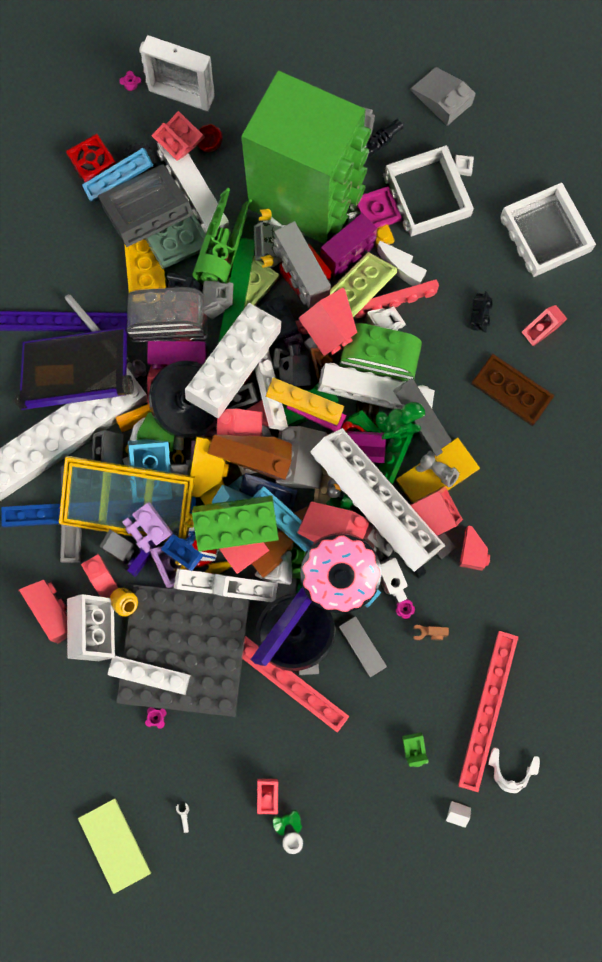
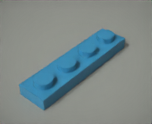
M142 148L82 184L89 200L94 202L99 199V194L132 179L152 167L153 163L146 150Z

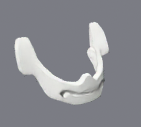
M493 748L490 753L489 765L494 767V780L506 792L518 793L526 787L532 774H538L540 759L535 756L531 766L527 767L525 779L519 783L512 780L506 781L499 769V749Z

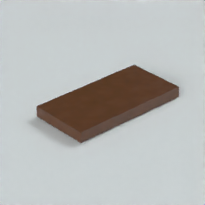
M494 354L490 356L471 383V385L531 426H534L555 396Z

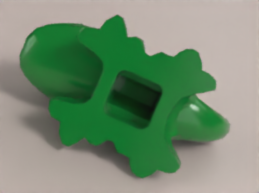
M409 402L402 407V410L394 409L389 415L379 412L376 416V425L381 431L385 432L382 435V440L394 437L395 440L407 437L409 434L421 431L420 425L411 422L426 415L425 409L418 402Z

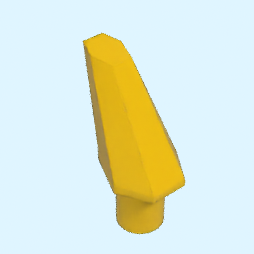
M228 561L208 564L209 568L205 572L219 574L232 566Z

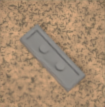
M356 616L339 626L369 677L387 667Z

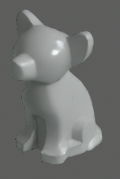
M428 451L421 458L420 465L416 467L418 472L431 469L447 487H451L459 477V471L455 467L450 468L444 463L437 462L432 451Z

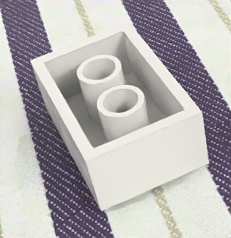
M81 594L67 599L68 659L103 661L115 658L114 610L111 605V598Z

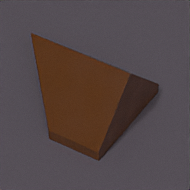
M311 348L310 356L318 383L321 369L325 363H334L338 352L333 355L330 352L324 356L319 348Z

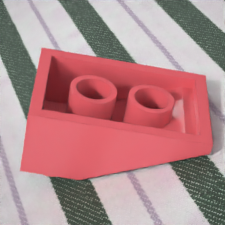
M310 502L297 533L312 542H316L318 539L333 533H349L363 539L370 522L354 511Z

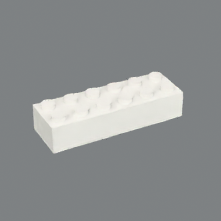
M248 303L185 388L186 400L219 419L280 334L281 321Z

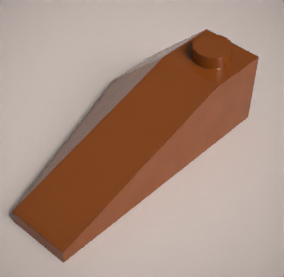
M213 435L207 454L273 479L285 480L292 461V444L276 437Z
M308 506L294 514L303 520ZM278 527L279 540L264 542L269 551L251 563L263 578L283 561L281 557L287 549L291 551L294 547V541Z

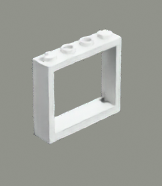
M447 145L386 165L385 173L383 174L386 184L389 183L390 191L404 220V229L409 232L410 237L472 215L473 205ZM440 161L460 210L414 224L395 176Z

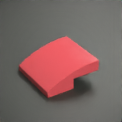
M179 111L167 124L163 122L152 134V137L177 161L187 155L205 138Z
M262 542L220 548V551L238 574L267 553L269 549Z

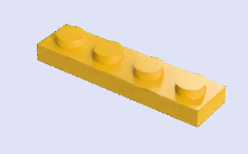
M272 378L265 396L335 425L339 423L344 408L343 405L276 378Z

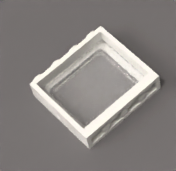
M147 35L145 42H142L139 52L142 56L148 90L208 111L214 99L210 56Z
M563 183L504 207L500 216L502 224L509 230L510 239L517 245L518 254L521 257L523 256L526 262V269L532 273L533 277L591 252L596 245Z

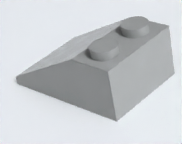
M437 67L410 89L446 126L473 104L476 94L464 81Z

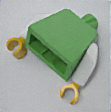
M151 412L147 414L146 418H142L134 424L130 440L151 439L168 441L169 452H173L174 449L176 450V453L173 455L174 463L177 455L182 456L183 463L184 456L181 451L184 449V438L173 436L164 431L157 424Z

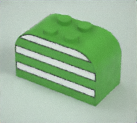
M355 323L357 333L351 337L353 341L343 347L339 367H351L359 372H371L375 376H387L399 382L408 381L411 378L414 380L422 342L418 337L409 333L370 324Z

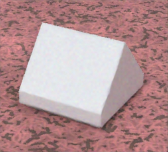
M451 801L446 821L466 827L470 820L471 808Z

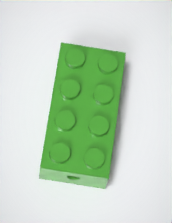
M273 495L193 506L192 517L198 552L279 540Z

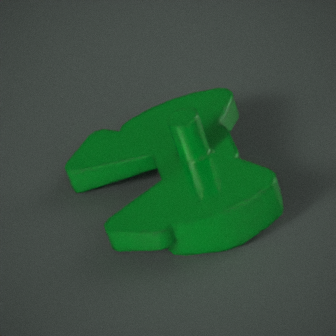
M293 810L290 814L282 817H273L274 829L281 836L284 835L286 825L291 824L296 833H299L302 829L300 815L297 810Z

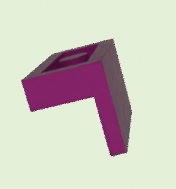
M347 432L372 462L384 463L386 439L382 440L384 433Z

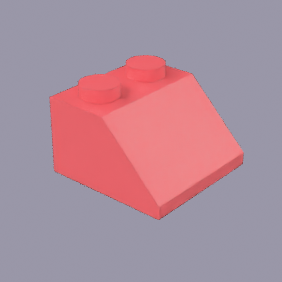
M225 409L219 419L217 418V435L262 436L263 413L242 409Z

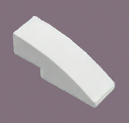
M379 241L377 252L382 260L397 267L396 275L411 286L422 284L427 270L413 264L412 255Z

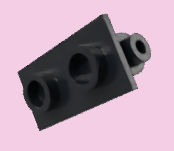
M485 291L484 296L481 293H477L474 297L472 310L479 311V313H472L470 322L472 330L477 331L479 328H482L484 333L487 331V326L490 325L489 309H492L493 300L487 291Z

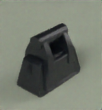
M169 272L167 274V279L169 280L168 288L171 295L200 301L203 295V285L194 277L183 276L179 273Z

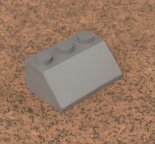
M288 426L284 429L282 440L292 444V461L286 479L276 480V482L288 488L320 489L323 466L315 460L310 451L327 436V433L301 426Z

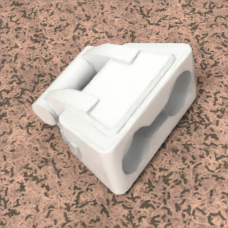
M394 306L386 310L381 308L368 311L365 318L366 322L370 325L396 331L406 325Z
M286 551L281 557L283 561L264 578L258 571L255 573V576L267 582L290 585L292 583V553Z

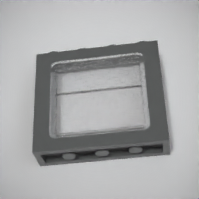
M163 164L98 195L104 211L126 247L193 215L189 201Z

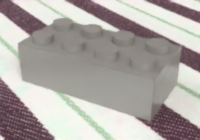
M295 221L275 230L273 239L275 246L273 250L277 257H281L285 272L290 273L293 287L299 289L302 303L304 305L307 304L310 309L320 300L330 295L331 285Z

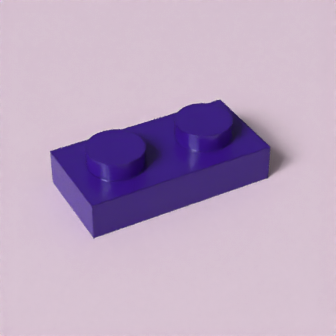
M152 540L148 542L152 549L159 547ZM142 547L139 549L140 554L137 558L133 557L127 565L129 567L127 571L135 578L152 556L150 551L145 553Z

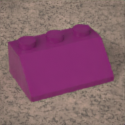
M148 341L147 364L152 366V369L158 370L178 361H194L203 365L207 360L208 346L206 342Z

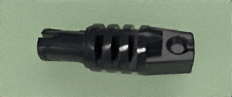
M398 119L394 120L388 127L381 128L369 138L365 146L369 149L368 157L377 153L392 141L393 136L403 129L401 121L399 122Z

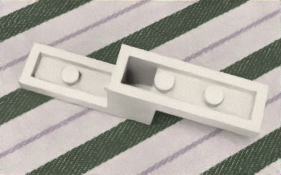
M184 569L176 570L174 583L175 589L273 602L276 599L278 583Z

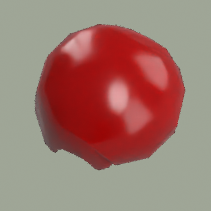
M213 124L202 126L199 131L205 138L197 146L205 152L216 151L223 142L221 130Z

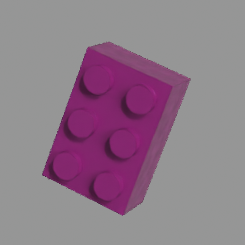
M363 213L321 247L320 257L332 271L331 275L333 277H336L338 274L342 275L352 262L356 263L365 251L369 252L375 246L377 227Z

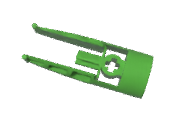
M227 188L220 194V201L209 224L192 274L201 284L205 281H219L226 284L238 249L248 205L252 202V199H249L242 205L228 246L226 244L230 231L227 228H220L217 239L214 240L223 216L230 188ZM207 247L211 248V249L207 252V254H205V253H206V250H207Z

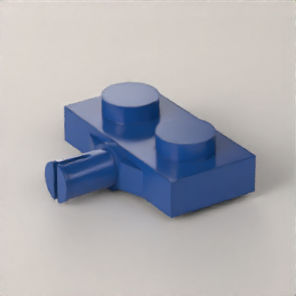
M194 531L191 532L186 540L172 534L161 548L164 553L190 571H193L204 556L192 545L196 540Z

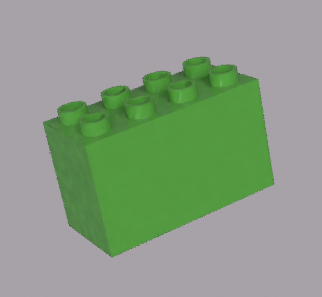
M278 70L241 136L248 200L252 199V202L249 204V210L262 215L260 209H270L272 217L280 224L286 226L295 221L300 232L323 244L327 243L333 234H337L345 228L350 217L346 215L350 204L357 206L365 191V185L362 182L366 176L367 168L364 167V164L369 154V149L365 146L371 134V129L364 126L366 109Z

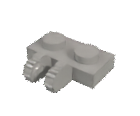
M370 522L364 539L374 549L379 561L383 557L389 558L393 551L392 546Z

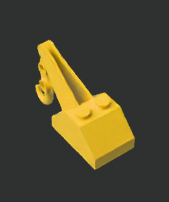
M198 436L196 438L190 476L195 477L192 496L200 497L203 503L207 505L212 504V500L218 490L224 485L223 477H227L229 464H226V460L207 454L212 440L211 437ZM174 521L168 526L172 532L175 528L180 527V521Z

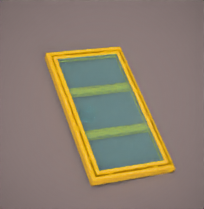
M66 456L59 524L108 532L110 529L117 534L132 536L131 533H127L126 527L122 522L127 518L132 523L136 522L137 520L132 514L150 502L171 529L172 534L186 540L188 527L183 521H189L186 514L190 513L195 477ZM140 525L137 529L145 537L147 533ZM170 536L167 537V538H166L165 540H163V541H164V542H167V540L170 538Z

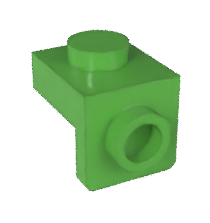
M422 732L402 736L405 758L409 767H420L423 764L429 763Z

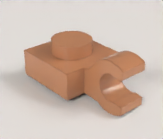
M415 625L414 629H419L421 635L413 636V639L421 640L425 636H431V640H443V637L448 636L449 628Z

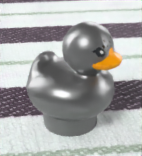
M330 478L327 489L328 495L331 498H343L346 493L340 489V486L333 478Z

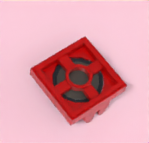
M98 134L66 151L76 172H78L80 178L85 183L116 164Z

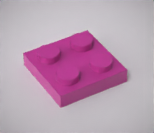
M389 186L364 194L357 205L359 213H363L377 228L402 220Z

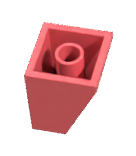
M344 288L320 300L299 317V320L324 356L330 352L332 355L342 349L340 345L344 347L352 342L351 337L357 333Z
M445 486L409 504L437 536L458 526L463 520Z

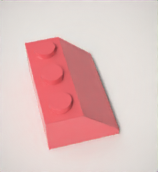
M41 580L19 590L49 640L57 644L67 638V613L65 611L67 606L62 599L58 600L55 593L57 590L52 582L48 583L45 580Z

